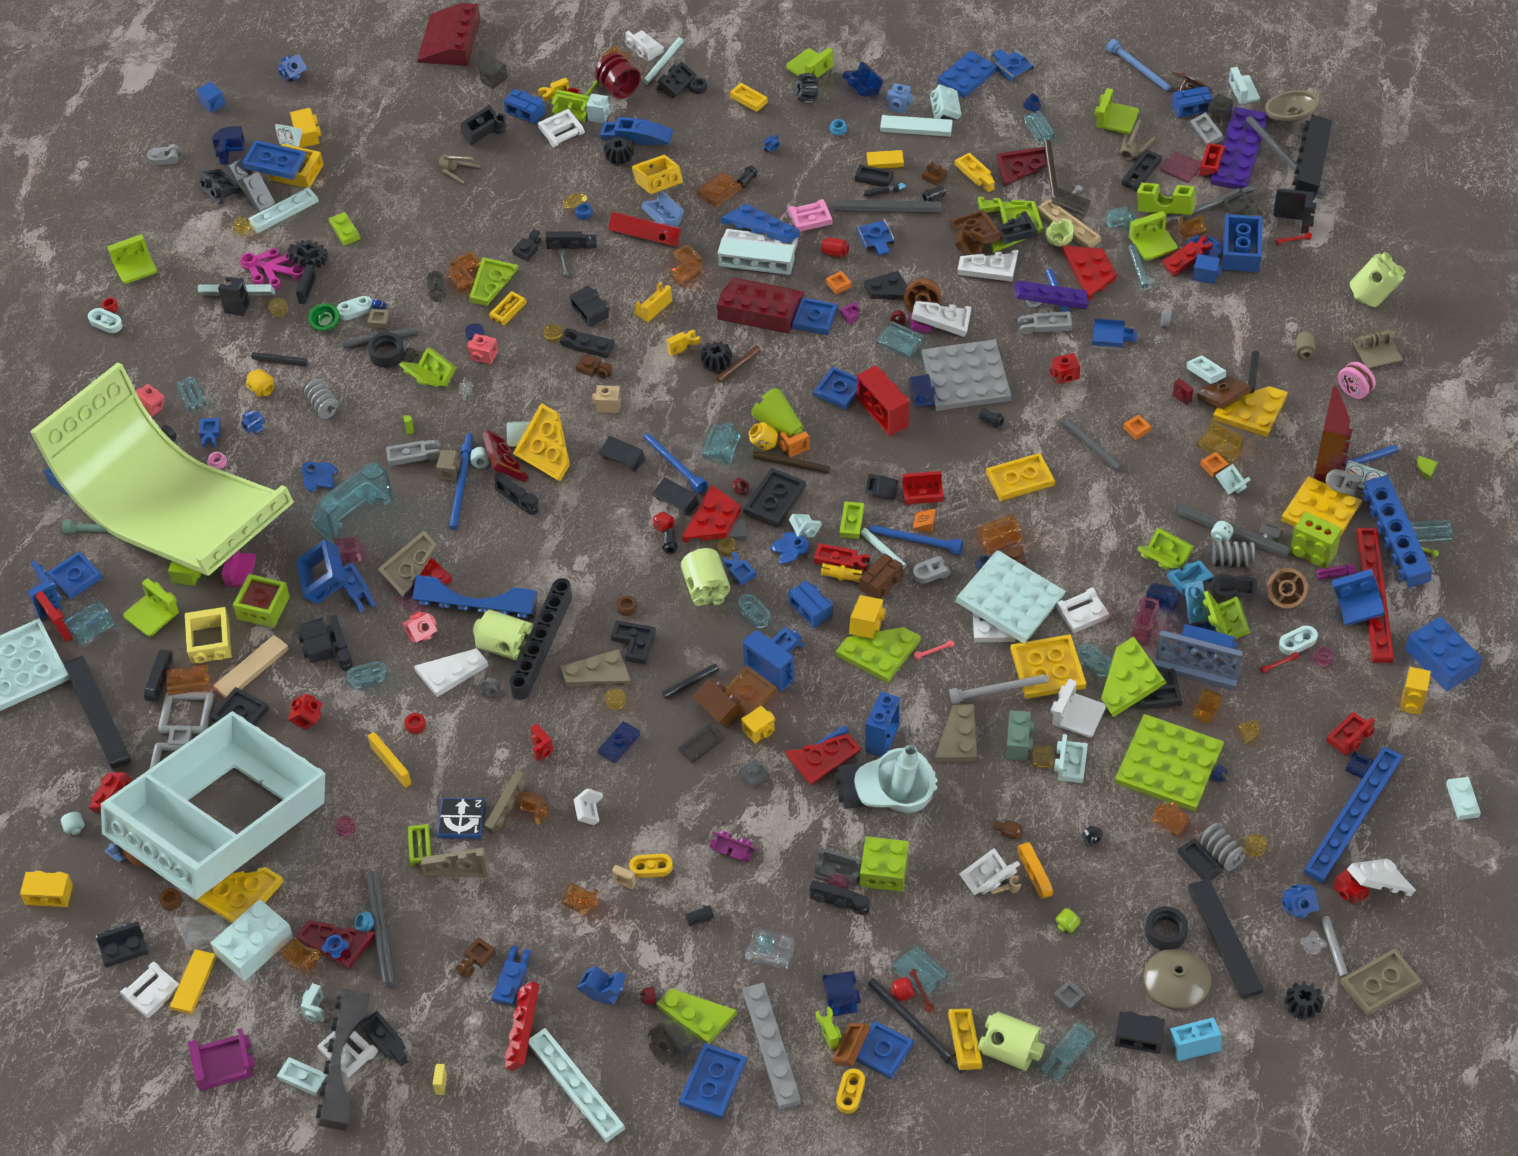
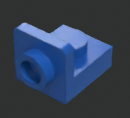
M786 626L772 639L773 642L788 653L797 645L801 648L805 646L800 641L803 637L795 629L791 631Z

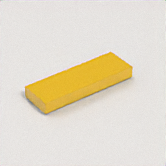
M372 732L369 734L368 740L372 750L405 788L411 785L407 769L376 733Z
M194 950L171 1002V1010L193 1014L217 958L216 954Z
M949 1009L948 1017L959 1070L982 1069L983 1064L980 1050L978 1049L979 1044L972 1010Z

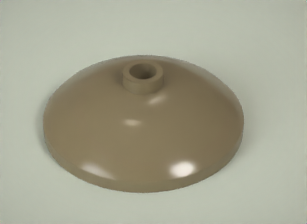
M1287 91L1269 99L1265 105V111L1274 120L1297 122L1309 117L1318 109L1319 98L1316 94L1309 91Z
M1167 949L1155 954L1148 961L1144 970L1143 982L1149 996L1159 1005L1172 1010H1187L1205 1000L1211 987V974L1206 963L1196 954L1184 949ZM1175 970H1180L1182 973H1177Z

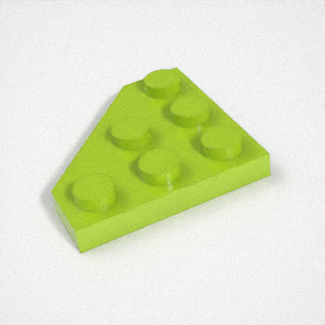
M904 627L875 632L873 639L857 635L850 636L836 650V656L888 683L919 644L921 636Z
M1134 636L1116 647L1101 700L1113 717L1166 684L1164 678Z

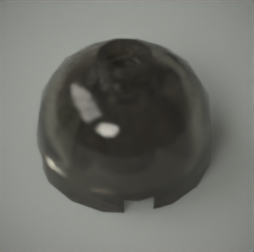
M664 1021L651 1028L648 1033V1037L651 1036L652 1041L649 1043L650 1050L654 1057L663 1065L667 1062L671 1065V1068L677 1067L689 1057L692 1051L693 1041L690 1031L677 1021Z

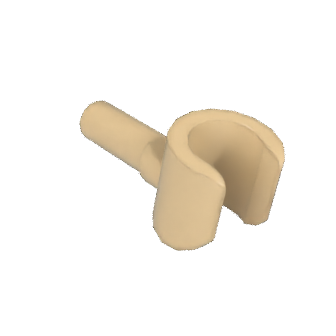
M1012 876L1008 884L995 888L991 891V894L1007 890L1017 893L1022 885H1015L1019 877Z

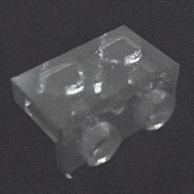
M754 927L752 940L745 953V959L756 963L773 965L777 968L788 969L795 953L796 936Z

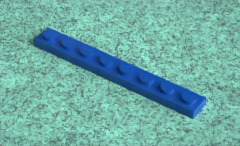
M1383 746L1304 870L1305 875L1322 884L1325 882L1400 764L1403 755Z

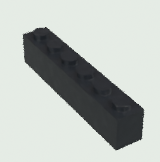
M1312 114L1310 120H1306L1303 127L1304 132L1300 140L1302 142L1298 150L1300 153L1298 154L1297 165L1294 170L1296 175H1294L1291 185L1294 186L1293 190L1314 192V200L1321 183L1332 120Z

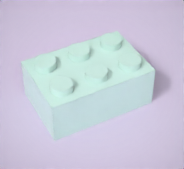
M259 899L210 943L216 957L245 981L294 937L290 925Z

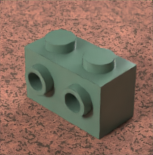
M1010 710L1006 759L1027 761L1028 750L1032 751L1033 738H1029V733H1034V720H1030L1031 712Z

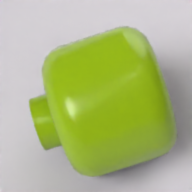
M1065 908L1056 917L1057 928L1061 932L1072 933L1080 925L1081 920L1073 911Z

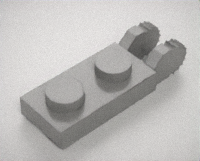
M1069 311L1034 313L1033 315H1023L1018 318V323L1021 325L1019 328L1021 334L1069 331L1073 327Z
M422 440L386 447L388 465L395 466L427 459H438L441 453L439 449L440 442L438 440Z

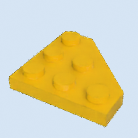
M1271 386L1255 390L1254 393L1246 394L1225 409L1217 407L1213 420L1269 437L1288 392Z
M541 403L513 454L558 481L562 480L570 466L562 423L558 412Z
M266 867L258 868L255 872L245 873L242 871L231 873L196 901L233 923L259 899L266 903L284 881L280 875Z

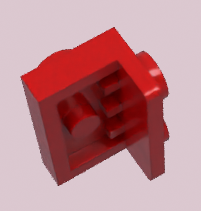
M930 471L903 474L902 490L905 505L944 502L942 472Z
M1353 711L1327 736L1326 742L1347 756L1352 750L1356 751L1360 747L1364 738L1368 739L1375 731V728H1373L1375 719L1371 717L1366 721Z
M125 772L106 774L98 791L92 798L89 809L94 813L101 812V803L133 780Z

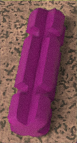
M1352 563L1345 566L1319 569L1316 571L1318 580H1325L1327 578L1346 576V574L1347 576L1356 574L1357 570L1355 564Z

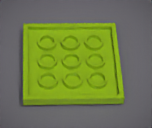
M1144 714L1114 783L1196 812L1222 751L1224 741Z

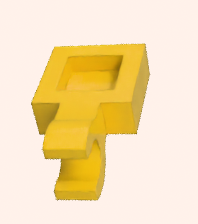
M565 77L551 83V88L542 87L538 89L539 96H542L543 101H548L554 98L557 89L566 91L570 88L569 81Z
M691 330L687 334L683 332L666 339L667 352L670 356L686 350L687 345H698L700 343V336L693 338L696 336L695 330Z

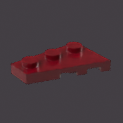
M1045 147L998 153L996 156L1004 187L1047 167Z
M486 429L482 436L492 468L496 472L504 473L525 483L529 476L526 472H521L519 469L521 464L511 456L512 451L503 437Z
M308 920L295 937L298 942L350 970L374 940L375 932L367 931L364 933L356 931L354 928L348 927L343 929L334 927L333 924ZM334 934L340 936L343 941H347L349 947L341 952V956L337 959L332 958L331 954L325 953L322 950V946L327 938Z

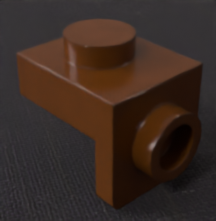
M964 229L957 232L955 245L964 256L980 254L983 251L984 244L978 240L973 241Z

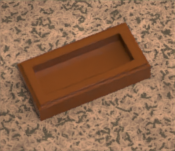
M849 1023L832 1059L835 1065H854L870 1030L866 1023Z

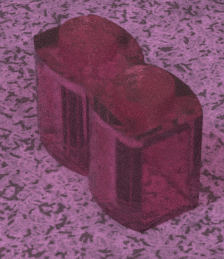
M1144 596L1138 604V611L1132 622L1131 638L1134 636L1141 645L1146 646L1151 640L1152 630L1157 623L1159 600Z

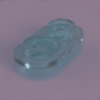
M745 594L739 598V610L753 626L764 628L770 624V611L755 595Z
M1083 643L1077 647V656L1082 665L1098 676H1107L1109 674L1112 659L1090 643Z
M374 661L349 669L346 673V679L350 687L360 688L385 680L388 672L383 662Z

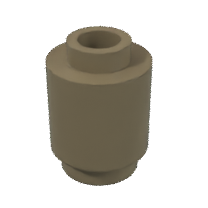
M1301 332L1296 338L1297 356L1303 360L1311 359L1316 355L1315 338L1310 332Z

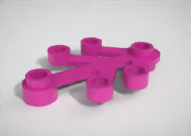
M276 248L256 256L250 252L245 253L240 259L241 267L249 269L254 285L264 284L263 275L259 274L257 268H261L266 273L269 284L275 290L281 287L280 279L276 278L274 272L291 275L296 281H300L305 270L304 266L297 267L298 264L292 266V268L281 266L280 264L282 263L291 264L292 261L288 260V253L280 257L279 251Z

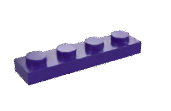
M1019 280L1014 284L1016 298L1020 300L1086 309L1089 305L1086 290Z

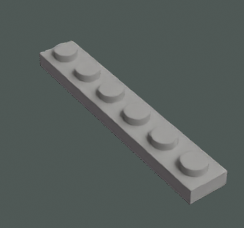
M763 982L742 988L778 1108L780 1110L801 1104L800 1095L765 984Z

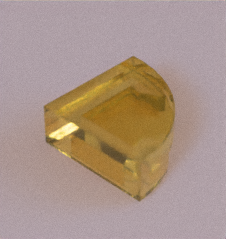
M1258 719L1238 724V730L1245 745L1253 742L1258 736L1260 727Z

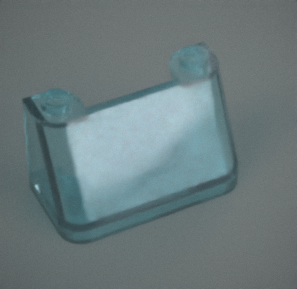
M369 463L321 498L311 518L313 527L335 544L341 539L339 530L342 528V524L339 521L341 518L365 500L372 505L378 500L383 501L387 505L393 500L387 469L379 463Z

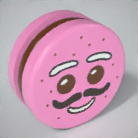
M1350 362L1338 374V382L1342 390L1355 399H1363L1375 388L1376 381L1373 373L1360 362Z

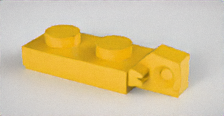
M971 153L955 160V166L976 185L983 186L988 192L995 189V181L991 176V171Z

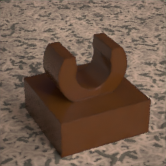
M933 161L930 162L927 169L922 173L923 180L936 186L947 176V170L943 169L941 165H935Z

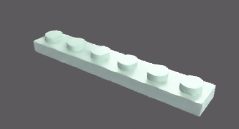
M546 1028L529 1039L528 1046L606 1143L625 1130L624 1124Z

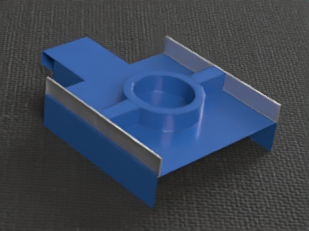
M1001 49L993 53L996 60L994 64L998 66L997 71L1011 82H1013L1014 77L1025 70L1034 68V63L1016 49L1009 55Z
M885 218L883 221L859 227L857 225V233L865 250L866 247L875 245V251L878 256L889 253L885 242L892 241L894 244V237Z
M1095 318L1092 348L1122 350L1123 341H1137V331L1131 328H1124L1125 321Z

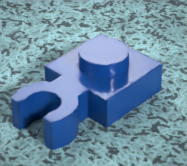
M220 418L200 419L199 435L203 448H206L208 442H212L213 448H216L217 442L215 437H220Z
M732 552L733 560H728L726 557L723 558L724 565L728 568L729 574L739 586L757 577L756 571L745 559L739 561L737 553Z

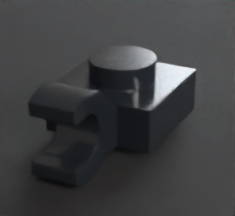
M533 229L527 240L522 238L512 249L513 255L528 262L538 251L537 244L541 241V238L538 237L540 232Z

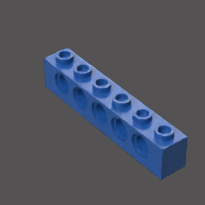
M1388 474L1365 481V490H1362L1365 501H1369L1371 515L1376 517L1378 521L1377 528L1385 536L1384 543L1386 548L1391 549V558L1393 564L1398 565L1400 569L1398 573L1401 581H1405L1408 588L1430 582L1432 569Z

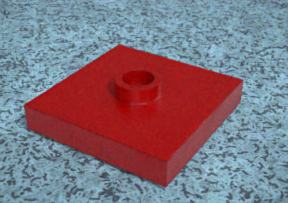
M43 591L37 593L36 598L65 642L72 640L73 637L62 620L64 616L59 608L55 609Z

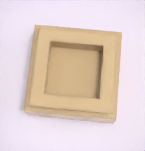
M617 865L614 866L612 869L613 882L633 889L636 885L635 872Z

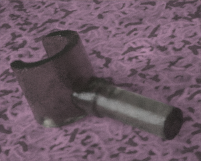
M408 347L403 356H406L404 360L412 362L414 357L423 356L425 351H416Z

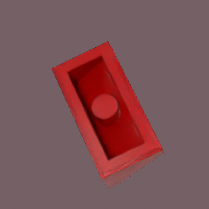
M1207 143L1200 165L1199 176L1218 172L1225 150L1224 145Z

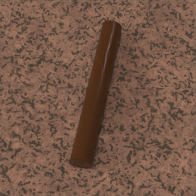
M757 345L716 376V380L719 383L724 381L761 352L760 347Z

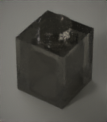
M1217 94L1209 103L1208 116L1214 123L1223 126L1231 117L1233 100Z

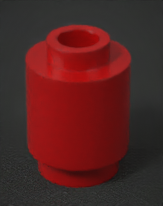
M824 238L821 244V252L828 256L844 258L849 253V244L843 239Z

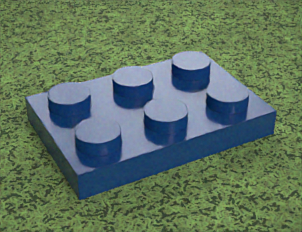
M969 51L937 78V83L953 88L959 96L965 98L997 72L998 66L975 52Z
M255 140L242 162V168L294 180L306 158V152Z
M704 1043L679 1099V1105L722 1120L747 1062V1057Z

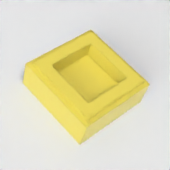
M436 1064L433 1078L434 1091L436 1095H444L447 1080L445 1064Z

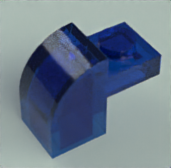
M242 126L225 127L213 135L212 141L216 157H219L221 164H228L229 152L244 150L245 137Z
M930 375L910 377L908 382L914 407L933 405V396L936 392L935 387H931Z

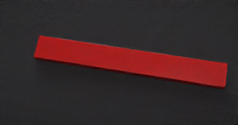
M1357 528L1356 535L1361 572L1372 569L1385 611V615L1367 620L1372 663H1393L1394 654L1378 529Z

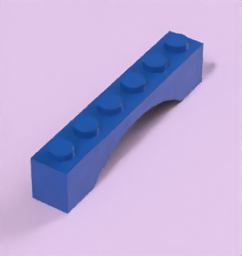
M416 575L413 599L419 601L418 604L423 606H430L431 603H436L440 608L450 609V605L458 606L457 609L462 611H469L470 608H475L479 613L494 610L506 615L514 613L516 617L528 619L529 615L535 616L538 592L535 590L514 587L496 597L484 599L469 598L453 592L436 577Z

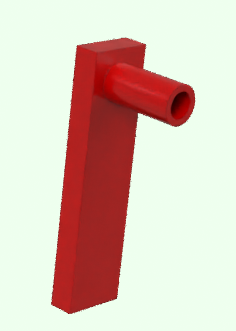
M611 212L608 228L611 231L672 246H678L681 233L680 227L618 212Z

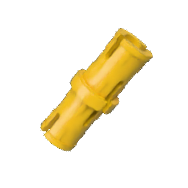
M823 563L821 576L838 578V581L849 580L859 583L863 570L845 568V565L839 567Z

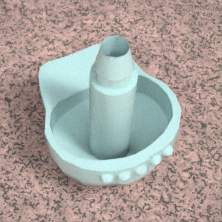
M913 745L889 750L881 758L861 766L856 771L854 779L858 797L863 804L871 807H889L894 811L904 814L922 810L930 802L933 792L938 788L935 784L938 781L935 777V771L927 759L917 752L916 747Z

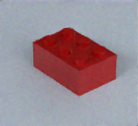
M876 365L858 374L857 401L889 436L907 428L910 417L909 398L903 395L894 382L892 383L883 370L881 371Z

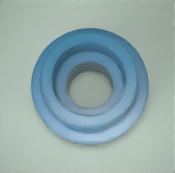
M836 119L830 125V132L838 136L843 135L847 132V125L843 120Z
M365 911L356 916L355 928L359 932L366 933L373 928L374 918L370 912Z

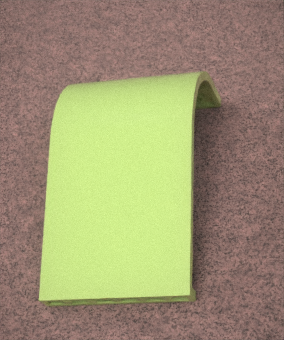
M120 363L112 366L30 431L58 482L74 502L97 524L102 525L109 533L125 542L207 576L294 503L285 486L281 485L275 491L206 465L179 448L151 418L140 401L123 365Z

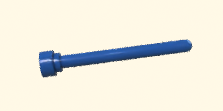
M647 433L644 435V439L690 481L691 488L697 494H701L707 489L708 482L703 477L695 476L651 434Z
M875 525L869 528V531L874 534L946 548L955 555H961L963 549V540L957 538L947 541Z

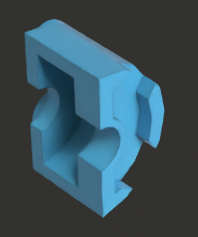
M1200 560L1186 564L1182 571L1179 568L1172 569L1166 575L1182 595H1185L1184 581L1202 579L1204 585L1206 582L1210 584L1214 578L1213 574Z

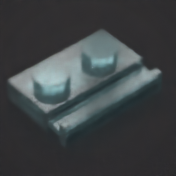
M893 321L877 338L878 344L908 358L913 355L918 349L919 344L924 341V335Z
M916 945L893 964V970L901 977H909L913 987L924 997L939 985L943 978L947 977V972Z

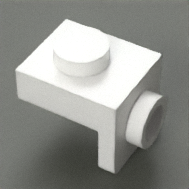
M585 789L574 798L578 821L591 825L599 822L596 803L603 798L602 793L592 789Z

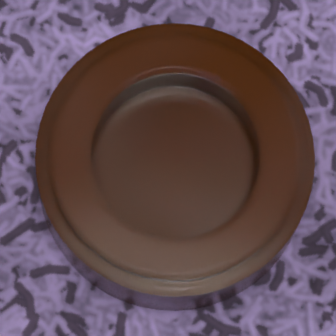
M623 596L618 599L616 605L619 614L631 616L637 611V602L633 597Z
M168 888L159 895V902L163 909L172 911L181 905L182 897L177 889Z

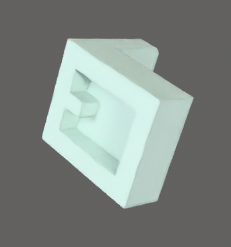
M792 514L789 519L797 537H815L822 525L821 521L811 520L809 514Z

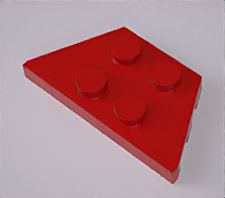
M1062 246V252L1082 290H1086L1088 300H1091L1093 294L1098 290L1101 292L1108 284L1116 280L1117 273L1104 249Z
M711 485L682 536L683 542L688 543L689 539L701 538V541L727 538L741 513V506L718 488Z

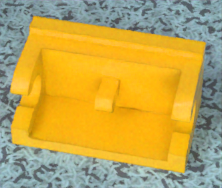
M658 283L657 291L641 305L639 301L635 304L634 314L646 322L652 320L672 302L671 287L666 285L665 289H663L662 283Z

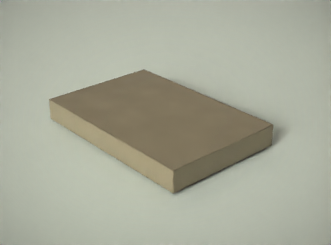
M1395 948L1340 980L1341 985L1367 1017L1419 988L1423 983Z

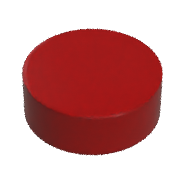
M419 713L409 714L404 720L405 728L411 734H419L426 727L425 718Z

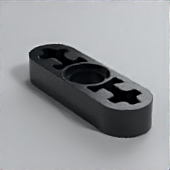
M161 649L158 652L144 691L146 701L158 702L173 662V652L170 650Z

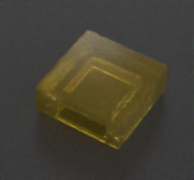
M574 192L563 200L562 203L565 208H575L587 200V197L584 193Z
M1033 745V767H1054V745Z

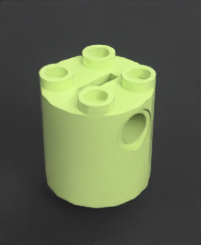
M1384 252L1382 255L1375 254L1350 281V287L1358 302L1378 307L1402 282L1406 271L1401 266L1396 265L1388 253Z
M710 548L697 549L690 552L683 558L680 567L694 604L701 606L710 603L714 605L723 603L724 597L730 591V584L719 554Z
M488 610L481 619H477L473 628L475 645L479 649L518 661L533 624L494 610Z
M1001 1012L994 1013L993 1016L989 1015L985 1028H988L985 1037H981L978 1049L982 1051L983 1055L1024 1071L1028 1069L1032 1059L1040 1060L1045 1044L1039 1042L1041 1035L1040 1027ZM998 1032H1001L1003 1034V1042L999 1040Z

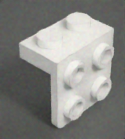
M1068 679L1066 686L1062 685L1060 688L1058 702L1054 701L1052 705V725L1090 738L1094 735L1106 706L1104 703L1076 694L1077 681Z
M994 848L959 873V875L973 895L980 892L984 895L1001 885L1000 882L1017 873L1015 868L1020 863L1016 861L1007 866Z

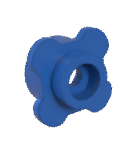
M779 135L769 136L764 141L765 146L763 150H768L769 152L776 150L780 145L778 141Z
M334 934L327 938L322 946V950L325 953L331 954L332 958L337 959L341 956V952L349 947L347 941H343L340 936Z

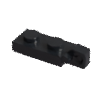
M582 231L546 232L547 249L597 248V236L585 235Z
M376 1011L367 1017L364 1023L360 1025V1028L385 1058L387 1057L389 1061L394 1058L401 1067L408 1063L407 1055L403 1052L406 1049L403 1040L383 1016Z

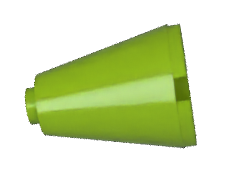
M773 388L762 396L764 400L760 404L757 402L751 411V415L756 420L767 423L779 434L784 432L788 438L803 433L804 426L782 391L777 388Z

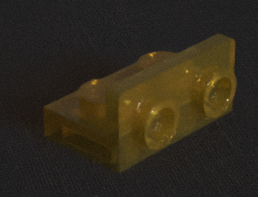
M1212 420L1209 423V429L1198 440L1197 446L1210 454L1217 452L1228 464H1231L1243 450L1245 438L1239 433L1226 428L1221 423Z

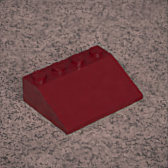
M460 3L430 14L417 63L468 66L481 20L478 4Z
M733 278L723 289L719 297L717 317L718 320L789 334L805 291Z
M1335 386L1332 389L1314 473V479L1325 484L1326 476L1331 470L1339 469L1344 471L1345 467L1341 466H1345L1350 442L1346 440H1351L1353 429L1349 428L1351 420L1339 390Z

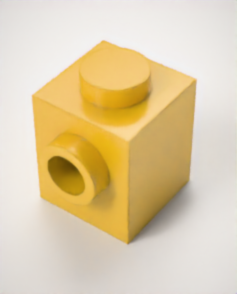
M760 706L742 718V731L756 744L763 738L769 737L775 731V717L769 710L766 711Z

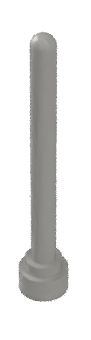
M1040 675L964 691L952 688L949 689L951 704H960L966 698L1047 683L1049 677L1047 675Z

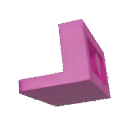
M238 550L225 561L221 574L225 587L243 586L248 574L253 572L256 560L255 554L240 553V550Z

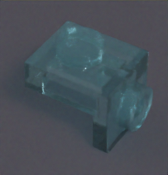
M1129 206L1109 210L1105 224L1107 227L1124 225L1129 232L1130 222L1136 220V217Z

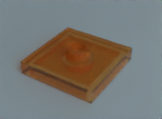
M746 665L726 686L727 690L725 693L728 696L733 694L740 701L738 706L743 710L741 714L746 716L758 707H763L778 690L773 684Z

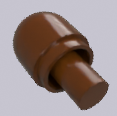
M1005 820L1004 823L994 821L992 829L1002 831L1001 835H1004V837L1018 839L1023 834V828L1017 822Z

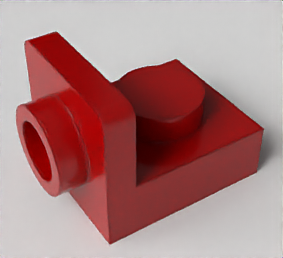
M536 723L530 727L532 735L530 739L535 745L533 747L534 758L536 761H539L542 758L548 757L554 751L552 739Z

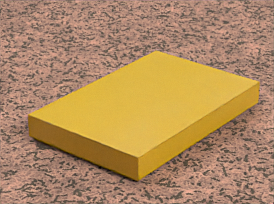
M1041 453L986 468V475L1000 501L1055 486V480Z

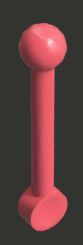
M949 640L944 645L935 647L922 653L920 651H917L914 653V658L916 660H921L922 657L925 655L945 649L947 647L953 648L955 643L954 641Z

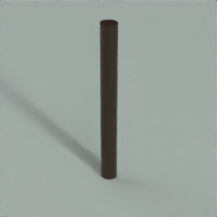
M1045 140L1044 147L1052 201L1056 203L1059 201L1052 145L1051 140Z
M754 451L753 458L827 474L830 471V466L759 451Z

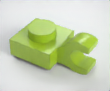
M827 1007L826 1017H822L819 1011H816V1021L821 1025L822 1033L832 1051L838 1048L841 1033L838 1026H834L832 1023V1009Z

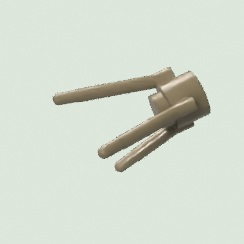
M1140 119L1128 143H1126L1128 136L1124 135L1119 151L1120 156L1124 160L1131 161L1133 158L1137 159L1156 139L1152 137L1137 151V145L1133 143V140L1140 127Z
M444 154L440 157L438 163L442 173L449 175L461 184H464V181L450 172L455 170L457 165L481 168L480 165L457 161H473V157Z

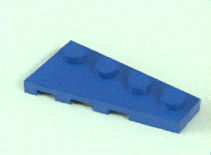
M744 204L721 217V224H735V228L742 230L745 227L751 229V233H765L768 238L789 243L800 236L799 229L748 204Z

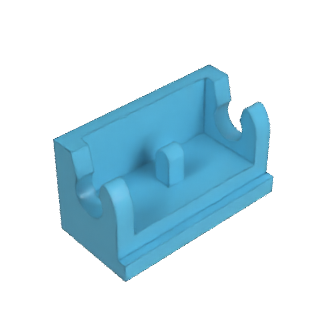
M1214 1017L1170 1028L1171 1046L1176 1049L1177 1061L1221 1051L1222 1034Z

